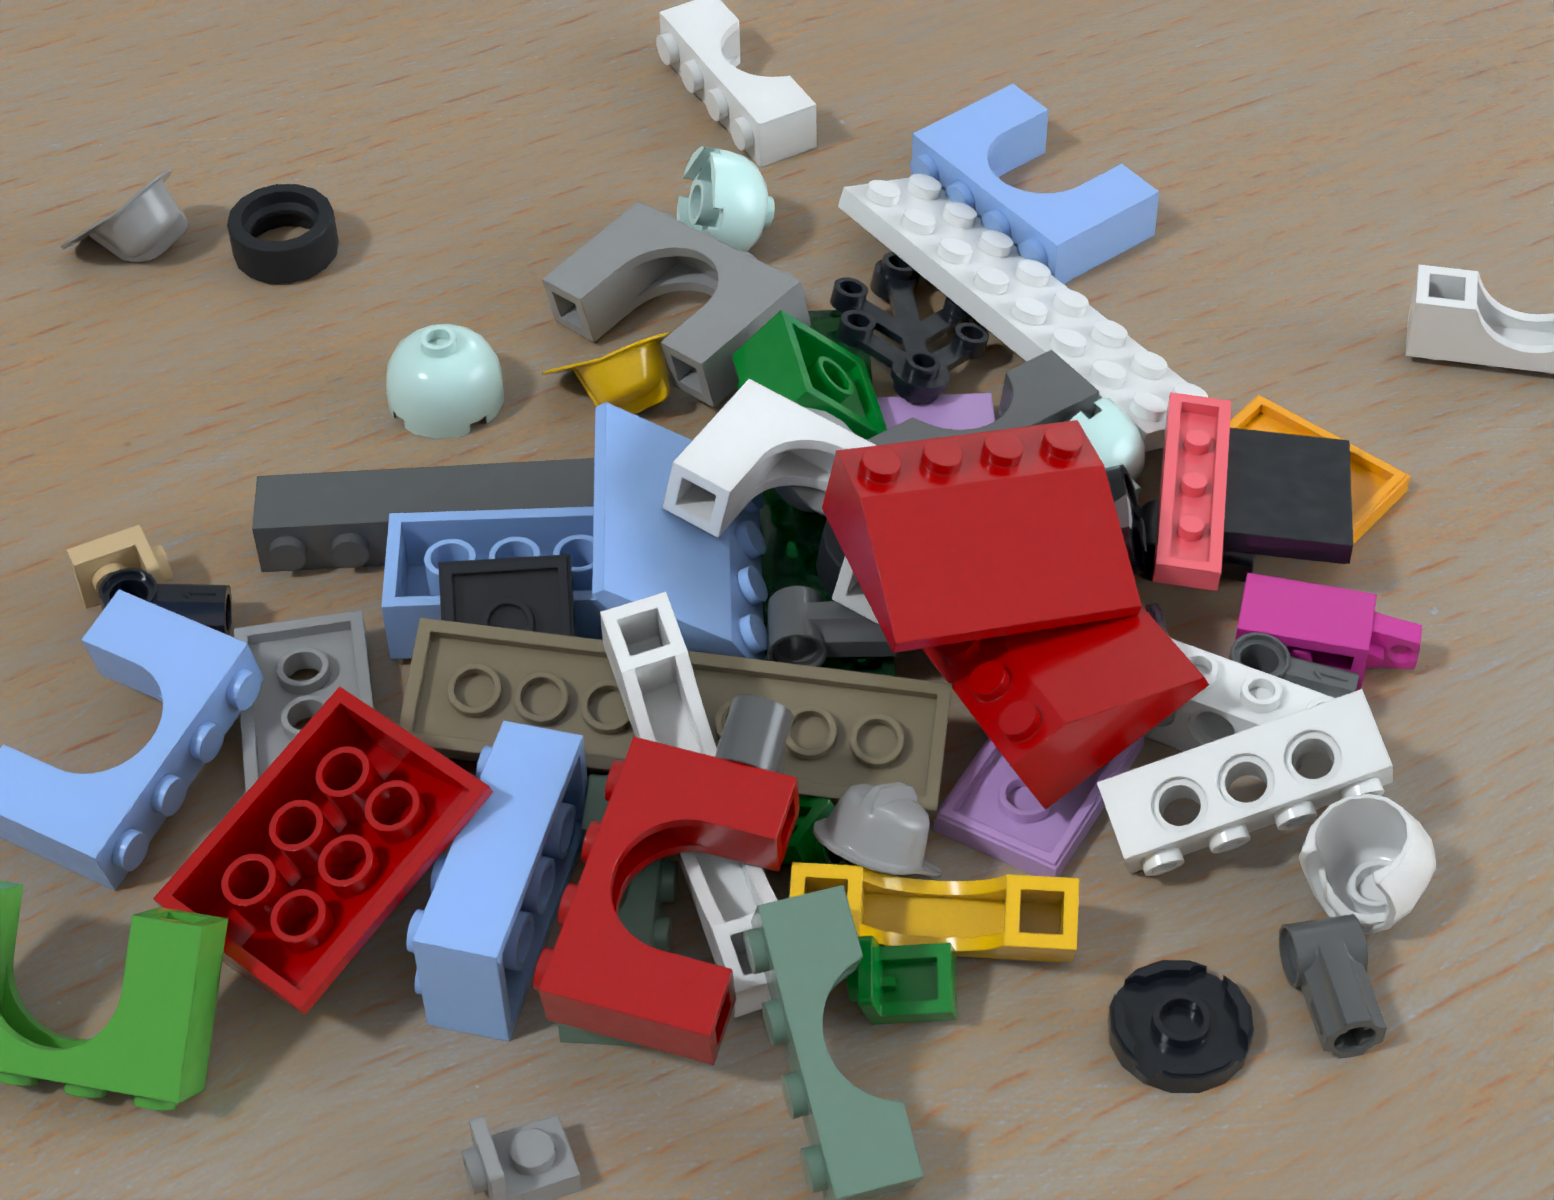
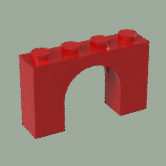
M633 736L625 760L616 759L610 768L605 786V800L609 801L602 821L593 820L587 829L581 854L582 862L586 863L578 885L569 883L564 890L558 910V924L562 928L554 949L545 947L539 956L533 978V988L539 991L547 1020L714 1065L736 1002L732 969L662 951L641 942L619 920L618 909L620 901L629 883L642 869L658 859L677 853H707L779 872L800 811L797 777Z

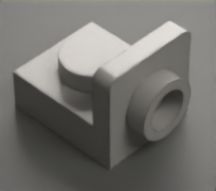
M558 1114L494 1135H490L484 1116L469 1120L473 1147L462 1150L461 1155L474 1195L487 1191L490 1200H555L582 1191L580 1172Z

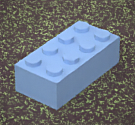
M594 507L389 513L381 608L390 659L412 658L420 617L441 620L438 562L570 554L572 557L576 637L603 640L600 612L606 609L592 595Z
M503 720L493 747L485 746L482 749L476 768V778L487 784L493 793L454 838L449 853H442L435 861L430 881L431 896L425 910L417 909L414 912L408 927L406 945L408 952L414 953L417 966L414 984L415 992L422 995L428 1025L509 1042L533 980L539 956L545 948L556 919L562 895L569 884L582 850L581 827L588 778L583 735Z

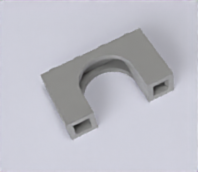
M640 201L542 278L555 321L592 342L598 340L639 305L654 297L677 291H696L711 295L710 300L660 343L673 386L712 407L717 406L738 388L739 379L732 354L775 314L783 310L807 326L811 325L805 302V289L801 281L787 271L782 272L757 260L751 253L739 251L717 240L710 233L696 230L678 221L670 213L660 212Z

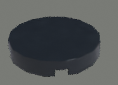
M1161 960L1136 969L1125 979L1124 986L1117 994H1114L1109 1006V1045L1121 1066L1143 1084L1169 1093H1201L1225 1084L1243 1067L1254 1033L1251 1006L1237 984L1225 975H1223L1222 981L1217 976L1207 973V966L1190 960Z

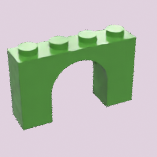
M0 880V1082L9 1085L31 1086L39 1084L40 1079L64 1083V1092L66 1094L83 1098H103L108 1096L109 1091L134 1095L133 1105L144 1109L161 1111L174 1110L177 1108L178 1103L204 1091L228 918L162 907L132 915L123 985L118 1006L108 1024L95 1037L90 1039L71 1038L53 1032L36 1020L28 1011L18 993L13 963L24 884Z

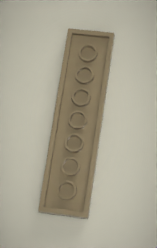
M420 617L399 721L400 727L446 758L478 762L482 749L485 746L493 747L504 720L583 735L587 776L589 774L608 775L616 759L625 760L635 734L605 652L603 640ZM688 651L716 748L718 747L733 698L741 694L764 697L785 706L793 714V720L785 743L784 774L797 777L799 798L816 797L831 799L835 807L844 792L855 784L881 785L902 782L913 787L917 794V803L928 813L929 819L936 820L952 683Z

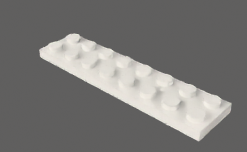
M913 174L909 178L889 181L872 180L868 184L843 188L838 204L841 210L1026 362L1049 350H1053L1099 390L1098 400L1110 398L1130 417L1139 429L1145 446V452L1164 447L1166 412L1170 392L1208 397L1203 389L1186 382L1167 367L1165 359L1153 352L1147 351L1128 336L1127 330L1122 325L1108 320L1090 306L1088 299L1084 295L1070 290L1052 276L1050 269L1046 265L1035 260L1024 259L1019 255L1017 247L1013 245L1014 242L1009 236L998 231L988 230L981 225V219L972 207L964 203L952 202L945 196V190L941 188V183L935 178L924 174ZM1097 405L1094 416L1102 411Z

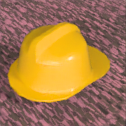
M670 332L637 341L598 359L543 371L541 374L551 375L574 371L596 406L607 402L632 414H637L665 401L670 395L669 371L660 343Z

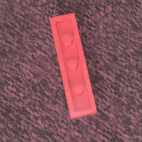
M1170 392L1166 412L1152 582L1213 591L1218 589L1222 569L1231 400Z

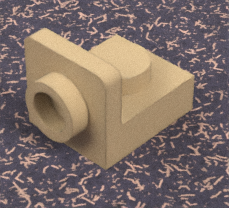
M140 525L66 549L77 588L86 609L101 604L99 587L102 581L109 574L120 569L135 568L144 570L153 576L157 584H164L174 579L162 545L150 547Z

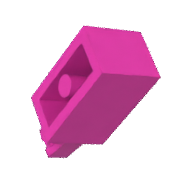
M1247 573L1235 640L1244 634L1253 632L1269 634L1285 644L1290 656L1358 673L1360 675L1356 689L1358 691L1362 687L1365 668L1415 669L1420 652L1422 625L1376 612L1377 594Z

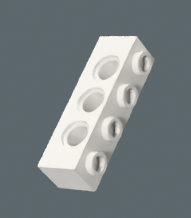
M1172 639L1210 685L1145 734V737L1181 751H1187L1335 698ZM1311 752L1301 756L1295 763L1294 769L1304 778L1319 779L1327 775L1334 764L1326 755ZM1247 775V776H1250V777H1252V778H1255V779H1258V780H1260V781H1263V780L1260 779L1259 777H1256V776H1253V775Z
M1360 689L1099 781L1097 784L1130 874L1144 870L1146 876H1155L1180 867L1185 863L1183 855L1210 847L1212 853H1222L1238 848L1251 840L1249 832L1276 823L1278 830H1288L1304 825L1318 816L1316 809L1335 803L1347 796L1361 794L1381 796L1385 792L1383 786L1393 783V765L1364 692ZM1318 752L1329 757L1334 765L1331 771L1324 777L1307 779L1295 771V763L1301 756L1307 753ZM1245 775L1259 777L1267 785L1264 794L1256 801L1249 803L1239 802L1228 794L1231 784L1237 778ZM1179 798L1194 800L1201 806L1197 818L1184 826H1175L1163 819V813L1167 805Z

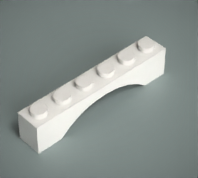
M663 592L601 611L603 646L635 737L715 757L717 748L697 687L689 654L667 593ZM701 852L677 853L715 964L730 968L733 971L736 1002L732 1011L734 1018L762 1009V1002L771 1000L764 972L753 974L748 962L743 938L745 930L753 929L751 920L757 905L778 901L762 867Z

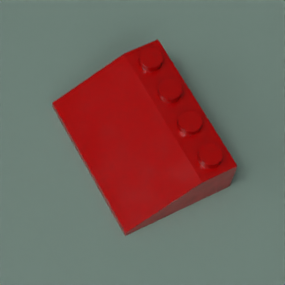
M1078 420L836 450L822 510L893 653L1139 615L1142 604L1106 470Z
M1143 606L1140 609L1139 615L922 648L948 683H952L954 692L1045 810L1210 685Z
M339 686L156 894L153 900L162 908L228 918L222 962L306 1015L486 802L493 791L487 784Z

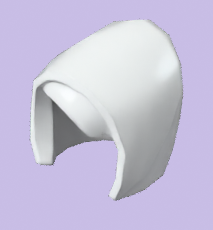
M1373 794L1347 796L1331 804L1310 827L1299 854V861L1314 896L1328 917L1354 914L1362 926L1363 933L1366 934L1390 929L1396 922L1409 914L1427 888L1436 870V858L1432 840L1420 822L1391 799Z

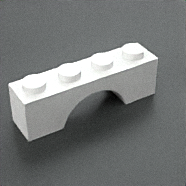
M693 0L659 12L660 35L656 37V46L661 60L665 65H671L681 76L686 89L690 93L695 92L702 100L711 118L716 122L720 121L729 131L739 150H745L761 168L817 148L816 103L791 76H758L736 68L741 63L739 19L721 0Z
M1418 265L1408 315L1405 356L1554 374V313L1528 314L1505 307L1486 291L1478 271Z

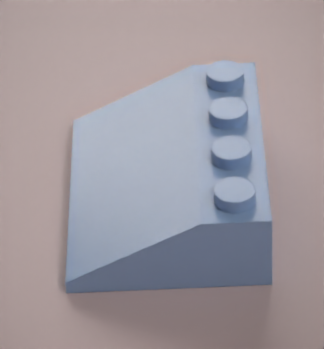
M607 402L596 406L592 595L608 610L666 592L687 651L765 660V650L768 649V632L764 625L763 602L767 600L768 593L762 577L761 555L765 554L766 551L764 537L760 531L759 510L764 507L762 493L755 496L745 506L719 538L711 535L662 508L673 462L693 440Z

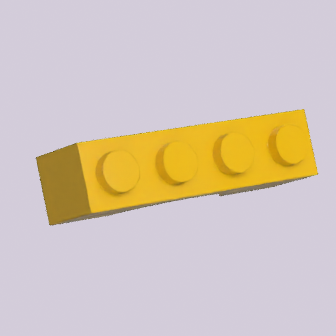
M792 862L790 897L844 885L857 936H874L880 947L952 943L957 957L1073 963L1077 951L1080 878L1006 874L986 880L935 881L892 876L863 866Z

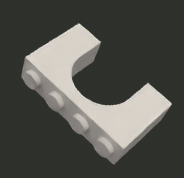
M748 379L674 460L662 508L719 538L745 506L758 494L771 488L790 485L812 487L826 492L836 450L876 445ZM845 556L832 600L879 624Z

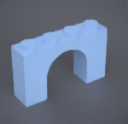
M1014 84L912 133L911 175L924 174L938 180L942 185L941 188L945 190V196L952 202H960L972 207L981 219V225L988 230L998 231L1009 236L1014 242L1013 245L1017 247L1019 255L1024 259L1035 260L1046 265L1050 269L1051 275L1062 284L1071 281L1155 235L1159 191L1123 164L1076 188L1057 193L1023 191L999 179L1005 173L1046 153L1048 109Z
M122 590L116 592L81 640L102 676L149 695L163 703L161 720L151 740L139 753L123 764L109 770L87 774L60 770L4 744L0 748V838L114 891L117 890L126 875L142 863L147 854L150 841L166 818L179 810L186 797L187 788L204 764L212 761L217 756L222 747L225 734L240 712L248 709L254 703L259 694L261 683L264 680L248 643Z

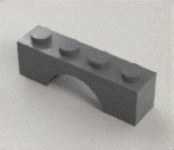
M1049 350L1006 371L998 420L979 428L954 430L933 426L912 417L867 439V441L875 445H884L1070 421L1079 412H1082L1091 419L1095 414L1096 404L1094 402L1098 400L1099 390L1053 350Z

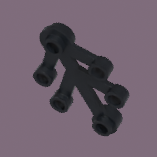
M889 252L875 264L870 288L876 296L891 303L893 316L866 300L868 287L863 282L849 277L839 278L834 282L830 298L832 307L843 312L837 337L842 343L851 347H857L890 367L893 389L901 398L913 403H931L938 398L939 393L946 390L950 380V370L969 359L975 360L984 356L989 333L982 326L974 324L975 319L947 296L943 309L920 321L914 298L919 273L894 252ZM874 329L900 344L901 350L874 335ZM954 330L951 344L933 353L927 351L926 345Z

